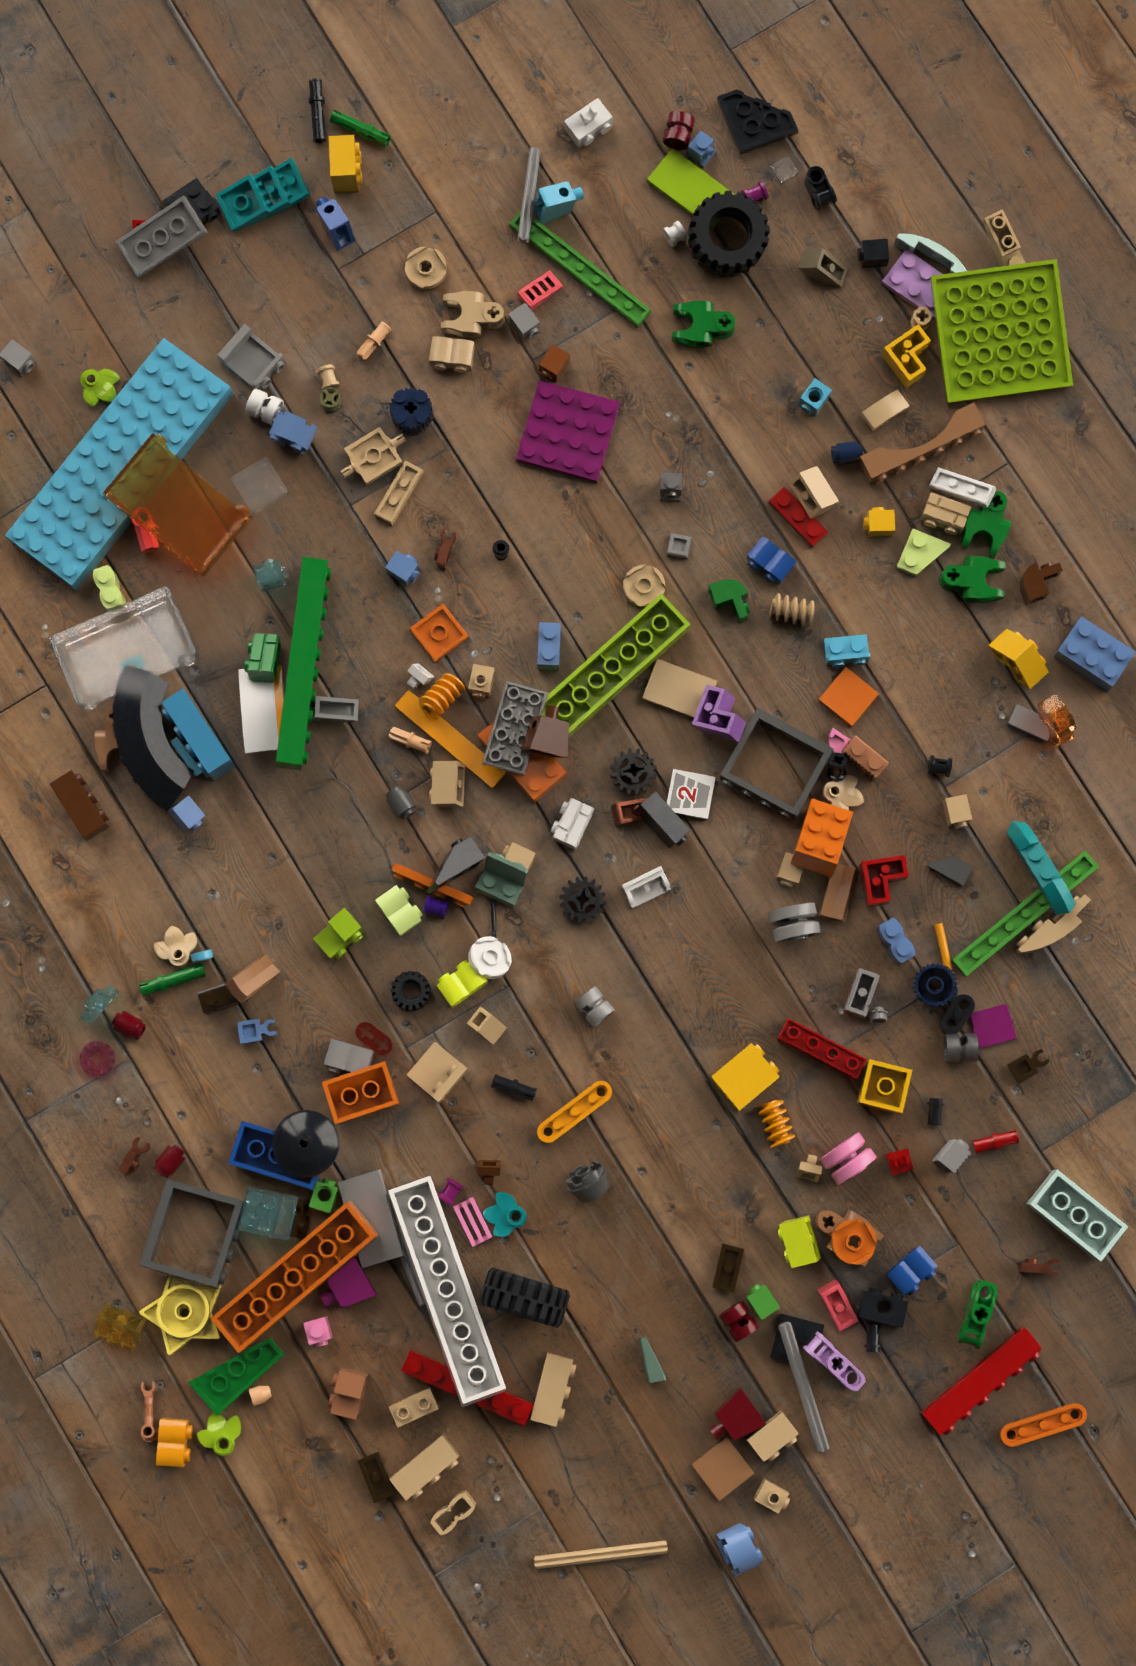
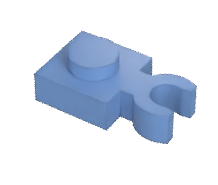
M260 1019L237 1022L240 1044L263 1041L262 1034L276 1036L277 1031H268V1026L276 1023V1021L269 1019L264 1024H260Z

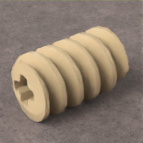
M777 593L775 598L772 599L768 619L775 614L776 621H779L781 616H784V622L787 623L791 617L793 624H796L798 619H800L801 626H804L809 621V626L811 627L815 610L814 601L811 600L807 606L806 599L804 598L798 604L797 597H794L790 602L788 595L781 600L780 593Z

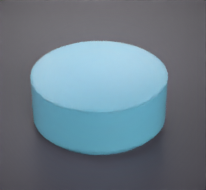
M212 949L190 954L193 963L213 958Z

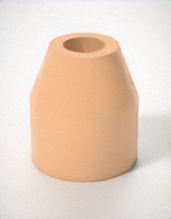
M259 1385L248 1389L253 1406L265 1403L272 1397L269 1386Z

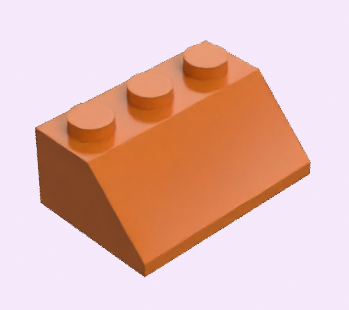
M385 1061L322 1082L335 1125L400 1105Z

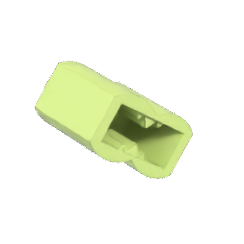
M109 565L94 569L93 579L96 586L100 589V600L103 606L111 615L125 611L127 607L126 599L120 591V582L115 572Z
M396 885L375 901L401 937L422 922L420 917L423 914L416 904L411 906L407 899L410 896L404 887L399 889Z

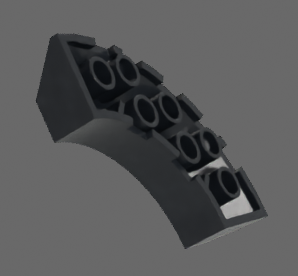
M126 665L118 680L112 706L114 738L117 741L120 758L133 777L134 783L140 786L152 802L167 812L184 790L194 770L179 759L164 733L161 702H163V697L169 683L151 671Z

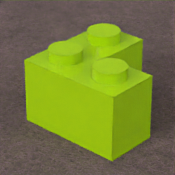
M343 908L328 921L329 925L313 939L331 960L334 958L338 960L346 954V948L349 945H356L364 938L362 934L365 931L351 914Z

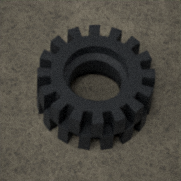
M402 972L392 982L391 994L394 1002L401 1009L417 1011V1009L423 1008L428 1003L431 996V987L426 977L419 972ZM407 983L418 985L420 991L415 999H407L403 996V987Z

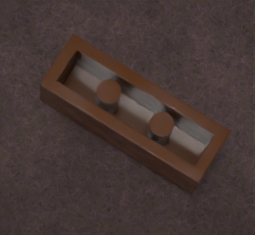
M71 770L51 782L50 786L82 837L88 841L109 828L106 823L109 818L103 809L98 810L95 803L98 801L91 791L87 792L84 788L86 782L81 774L78 773L76 775Z

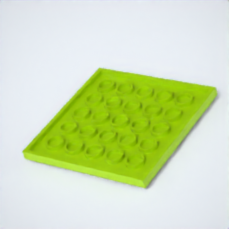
M1057 259L930 277L947 404L1073 386Z

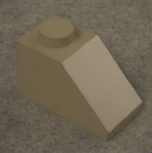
M823 248L804 249L798 269L809 278L836 287H842L848 270L844 264Z

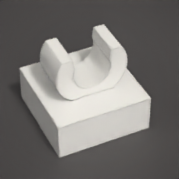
M419 663L412 664L408 669L412 677L407 684L414 689L421 683L423 685L430 683L434 676Z

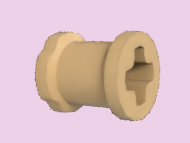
M918 307L914 311L910 321L912 328L918 324L923 331L928 328L932 318V313L928 308Z
M325 365L316 370L323 384L322 390L327 387L335 389L340 387V383L336 380L334 374L335 367L333 365Z

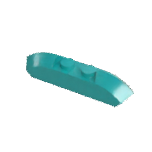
M1012 821L1006 832L1007 836L1051 909L1056 915L1070 913L1076 905L1074 899L1038 838L1025 822Z

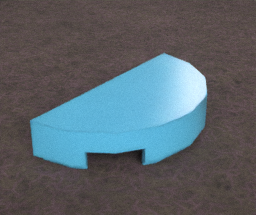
M177 737L171 740L172 746L186 765L194 770L193 774L197 776L202 773Z

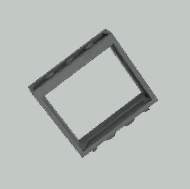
M757 708L719 779L723 780L721 783L727 785L728 788L733 789L736 787L741 790L743 796L749 799L754 797L760 800V804L765 808L772 809L773 807L780 811L779 815L782 817L796 819L833 748ZM757 722L822 757L795 807L729 773Z
M167 1179L139 1265L147 1269L219 1289L220 1284L223 1285L227 1277V1272L224 1271L226 1264L231 1263L234 1250H231L233 1242H237L240 1235L239 1222L244 1220L247 1207H244L245 1202ZM176 1189L235 1206L212 1279L153 1262Z

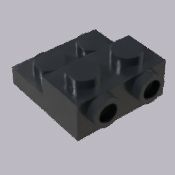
M197 178L162 200L165 207H167L182 196H186L203 225L207 222L215 221L219 214H221L219 206Z

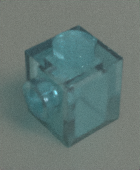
M267 559L262 564L254 566L261 592L286 585L284 578H288L285 565L281 566L279 560Z

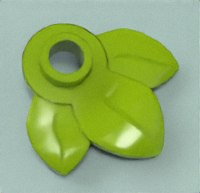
M93 369L85 370L80 377V383L84 388L83 398L85 402L91 407H95L99 399L105 402H112L117 396L113 384L120 380L119 375L110 369H102L98 372ZM93 376L95 382L89 383L87 377Z
M212 1412L208 1418L207 1429L197 1432L199 1442L204 1447L213 1448L214 1452L220 1456L229 1455L235 1448V1439L241 1433L240 1419L235 1415L227 1421L221 1414L217 1416ZM222 1440H226L228 1442L227 1448H222L220 1446V1442Z

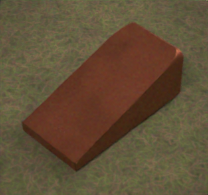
M647 798L613 804L611 810L615 826L644 821L635 809Z

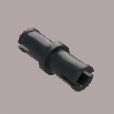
M495 1074L491 1084L492 1088L509 1093V1096L514 1097L516 1095L533 1102L536 1095L535 1092L537 1091V1088L519 1083L517 1079L513 1081L498 1074Z

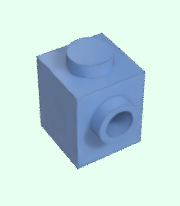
M399 551L395 552L385 567L387 574L407 587L411 582L414 583L420 575L417 559L409 554L405 556Z
M189 795L167 811L183 831L188 829L195 830L202 824L200 819L205 816Z

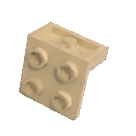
M434 1042L408 1072L407 1076L436 1101L441 1103L465 1075L468 1068L456 1060L438 1043Z

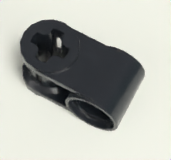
M819 166L809 168L804 183L814 208L819 210L825 204L830 202L836 203L835 191L830 185L825 171ZM817 176L820 181L814 182L810 177Z

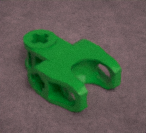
M694 300L673 305V315L686 317L692 322L691 327L687 330L672 332V342L690 347L707 348L712 346V338L725 339L731 337L734 333L735 317L733 314L726 311H714V304L712 302ZM722 323H727V327H723Z
M996 491L988 508L982 506L981 510L971 507L963 529L961 548L967 549L974 536L984 535L990 541L988 557L995 558L1000 546L1008 535L1012 521L1002 518L1007 505V497L1004 493ZM994 500L997 501V507L993 506Z
M984 556L964 557V566H947L939 577V583L945 590L963 591L962 600L966 602L982 603L1002 600L1004 598V591L991 588L986 583L985 576L988 573L1003 572L1006 563ZM949 574H952V578H955L954 581H951V577H948Z
M977 1280L973 1284L966 1303L965 1316L958 1332L957 1343L961 1344L963 1342L974 1346L975 1349H980L984 1340L987 1322L991 1318L998 1293L996 1284L984 1280ZM986 1286L988 1293L985 1298H982L980 1291L982 1287ZM975 1310L981 1312L980 1317L974 1315ZM966 1332L971 1333V1334H974V1335H977V1336H976V1338L967 1336V1335H966Z

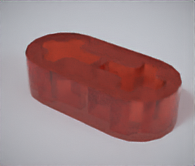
M368 1022L360 1023L357 1026L355 1032L357 1038L377 1054L385 1056L392 1051V1040ZM362 1027L365 1029L367 1027H370L369 1032L372 1035H374V1037L372 1039H370L368 1036H364V1038H362V1032L360 1031V1029ZM376 1039H379L382 1042L387 1040L388 1042L386 1045L389 1048L387 1050L382 1049L381 1051H379V1045L374 1041Z

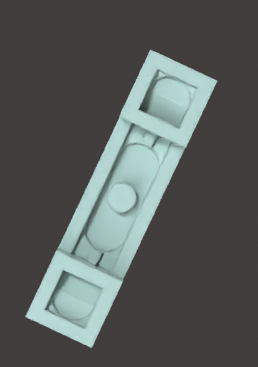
M898 234L894 245L903 251L907 249L914 253L917 249L950 269L949 273L967 271L956 256L930 239L913 234Z

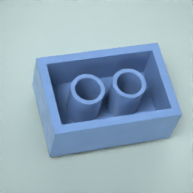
M1081 616L1053 657L1108 692L1114 686L1136 651Z

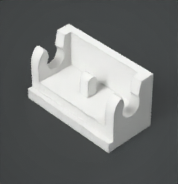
M661 866L622 885V890L632 909L671 890L670 883Z

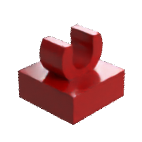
M908 1148L886 1154L891 1175L914 1170Z

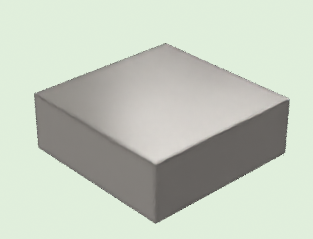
M671 533L667 555L688 559L692 537Z

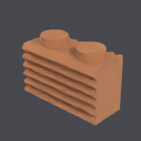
M855 736L841 753L847 756L848 762H851V765L858 768V771L868 776L871 782L875 781L889 764L886 759L858 736Z

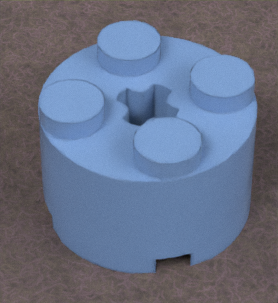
M278 410L269 431V438L279 446L285 447V444L293 448L294 452L304 455L305 451L309 450L318 427L313 423L310 427L306 425L307 420L286 411L283 413L281 410Z
M738 1523L715 1534V1537L719 1539L717 1544L726 1565L731 1564L734 1570L730 1572L734 1577L759 1566L760 1562L764 1560L759 1548H755L751 1541L754 1539V1535L749 1526L746 1527L745 1524Z

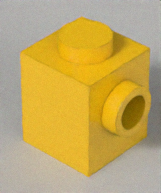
M875 507L869 510L867 516L863 517V529L867 530V537L893 536L895 532L894 510H884L883 507Z

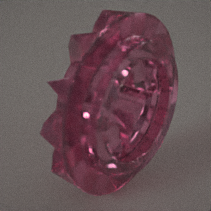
M90 1042L80 1053V1065L89 1075H105L112 1070L115 1063V1052L105 1042ZM100 1049V1056L106 1059V1061H100L96 1068V1062L90 1059L89 1056H97Z

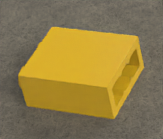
M752 1043L749 1044L710 1077L737 1111H740L780 1077L777 1074L779 1069L772 1061L769 1063L763 1057L765 1052L758 1044L755 1046Z

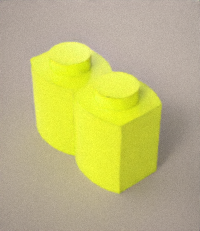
M467 960L456 966L457 971L453 974L446 973L438 979L439 984L436 985L452 1008L488 983L485 978L479 976L472 969Z

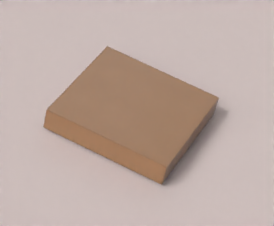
M727 1436L691 1464L719 1501L754 1474L753 1470Z

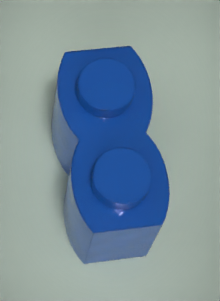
M764 536L761 537L747 555V560L749 561L747 564L755 571L761 570L766 574L764 577L772 584L778 583L781 585L797 562Z
M918 1245L885 1275L902 1295L907 1293L912 1295L919 1289L918 1283L921 1280L925 1279L927 1281L936 1274L934 1269L937 1265L922 1247Z

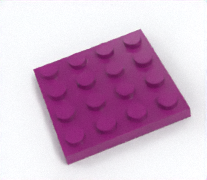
M539 380L516 461L598 483L620 402Z

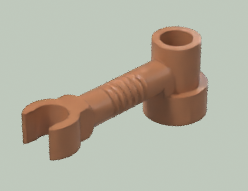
M152 1381V1389L150 1391L145 1390L144 1382L141 1383L145 1405L144 1426L141 1428V1437L147 1443H155L158 1440L159 1429L153 1423V1398L157 1388L154 1381ZM152 1429V1433L146 1436V1432Z

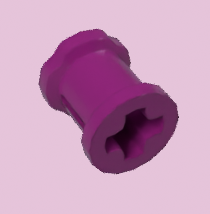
M761 181L751 189L742 190V193H744L743 197L746 199L749 196L754 199L753 203L762 199H769L767 189Z
M447 1177V1183L437 1196L453 1206L454 1199L459 1191L464 1189V1186Z

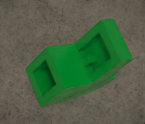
M724 579L709 584L708 592L715 609L731 604L738 623L747 621L750 610L747 602L742 600L748 597V591L743 584L732 579Z

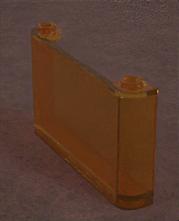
M152 433L102 494L190 568L204 577L253 518L249 514L251 511L243 504L239 506L233 504L168 449L166 445L168 441L158 433L157 435Z

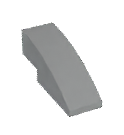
M316 696L315 701L310 702L309 710H313L312 721H358L359 699Z

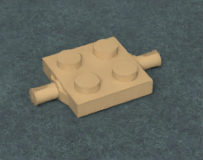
M381 427L368 433L344 448L351 465L340 470L342 475L346 478L356 472L362 477L366 485L374 482L403 464L397 454L396 447L406 441L405 437L401 433L391 440L384 434Z

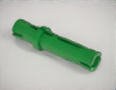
M334 110L330 116L331 123L364 137L366 141L371 140L386 148L391 140L390 134L376 129L372 124H364L338 110Z
M200 963L168 975H158L153 980L139 983L142 996L145 997L152 993L165 992L173 986L205 977L206 973L203 964Z

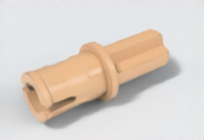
M381 321L373 333L367 335L368 339L358 349L356 354L361 359L367 360L372 352L381 346L380 343L391 331V328Z
M393 727L389 732L390 739L406 745V748L411 747L425 754L429 752L427 749L431 748L432 741L416 736L415 732L409 733Z

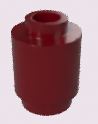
M123 1011L121 1014L117 1013L112 1021V1025H114L113 1030L131 1040H139L146 1029V1024L142 1023L143 1020L126 1011Z
M175 1144L173 1147L168 1145L155 1161L154 1169L165 1178H168L176 1172L186 1159L183 1156L185 1151Z

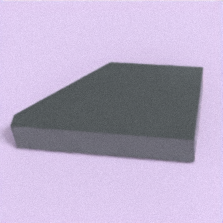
M955 856L931 862L927 866L960 886L964 885L973 869V866Z

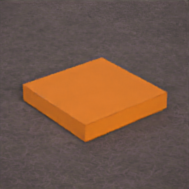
M444 603L409 628L435 663L469 638L468 634Z
M845 667L818 701L852 727L879 693Z

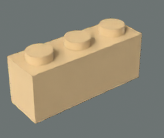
M547 1352L530 1420L555 1427L557 1422L562 1423L565 1409L561 1408L563 1399L568 1401L571 1387L567 1386L569 1377H574L576 1365L572 1364L573 1359Z
M442 1434L391 1476L389 1480L406 1501L410 1497L414 1500L423 1493L421 1489L427 1483L431 1486L441 1478L439 1475L441 1471L445 1468L449 1471L459 1463L456 1459L460 1455L444 1434Z

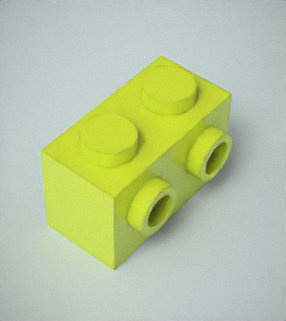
M809 1215L787 1220L779 1225L778 1235L780 1240L784 1241L786 1248L784 1250L787 1263H790L791 1268L815 1263L821 1259Z

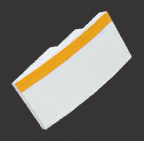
M278 665L274 683L251 681L244 669H238L245 753L275 751L278 747L285 693L282 665Z

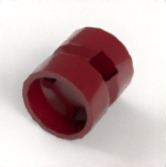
M671 111L666 125L668 129H665L663 144L675 150L688 149L691 139L690 133L693 131L695 118L683 111Z
M743 1300L719 1315L724 1325L730 1327L729 1333L735 1342L744 1339L759 1328L754 1317L748 1315L749 1309ZM740 1320H742L743 1325L741 1326L737 1323Z

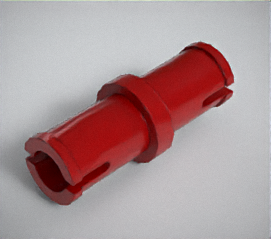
M1015 1129L1001 1134L992 1133L989 1137L972 1140L974 1150L978 1154L992 1149L997 1151L1000 1150V1147L1016 1143L1019 1144V1138Z

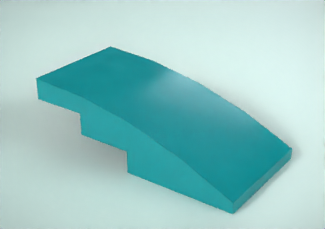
M291 157L274 168L269 166L254 176L251 174L245 176L215 194L231 230L234 232L280 213L310 197L311 194L295 160Z

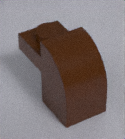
M1037 562L1027 568L1020 580V592L1025 605L1045 599L1049 595L1045 580L1061 574L1063 569L1060 562L1054 565L1052 562L1042 565L1041 569H1039Z

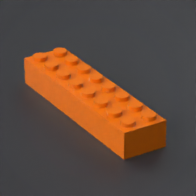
M352 1201L346 1202L210 1319L238 1353L243 1352L375 1240L379 1234Z

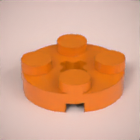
M849 1219L841 1222L832 1232V1250L840 1260L848 1264L858 1265L872 1257L877 1239L874 1230L869 1224L861 1220ZM851 1236L859 1238L860 1241L857 1242L858 1247L854 1248V1246L848 1245Z

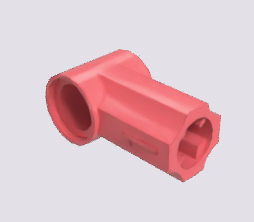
M144 508L134 510L131 520L136 530L141 552L149 553L156 551L160 546L151 514ZM142 515H146L147 521L143 524H139L137 522L138 518Z

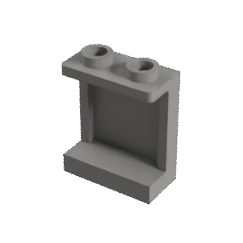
M246 324L240 328L217 354L219 361L253 389L261 390L267 388L273 375L280 373L285 366L284 356L281 353L275 352L254 335L251 328Z

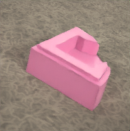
M832 728L829 734V746L833 748L832 753H842L851 739Z

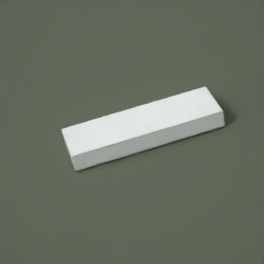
M939 467L929 484L930 489L988 508L997 490L993 485Z

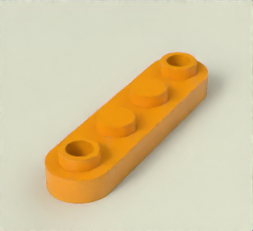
M597 1081L538 1126L537 1135L539 1139L545 1143H552L606 1103L612 1095L611 1086L605 1081ZM599 1088H603L605 1090L604 1096L597 1095V1090ZM546 1128L552 1129L553 1133L551 1136L544 1134Z

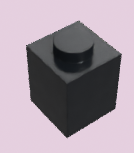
M888 239L862 240L861 247L857 248V259L861 261L862 268L884 267L888 265L890 259Z

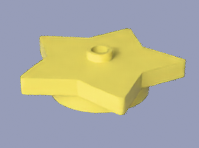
M168 1275L162 1296L140 1310L139 1313L161 1328L167 1353L171 1356L192 1339H220L217 1326L210 1318L213 1317L212 1312L222 1287L219 1286V1289L206 1285L193 1286L185 1279ZM183 1309H188V1316L182 1317L181 1311Z

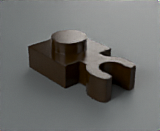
M1042 1049L1035 1051L1031 1059L1028 1054H1025L1007 1064L1018 1084L1037 1074L1036 1066L1042 1067L1049 1063L1048 1059L1043 1062L1038 1060V1055L1044 1052Z
M295 1199L294 1214L290 1215L287 1236L305 1238L309 1229V1217L306 1214L309 1210L310 1201Z

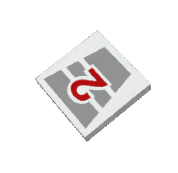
M673 769L667 804L678 815L708 820L716 777Z

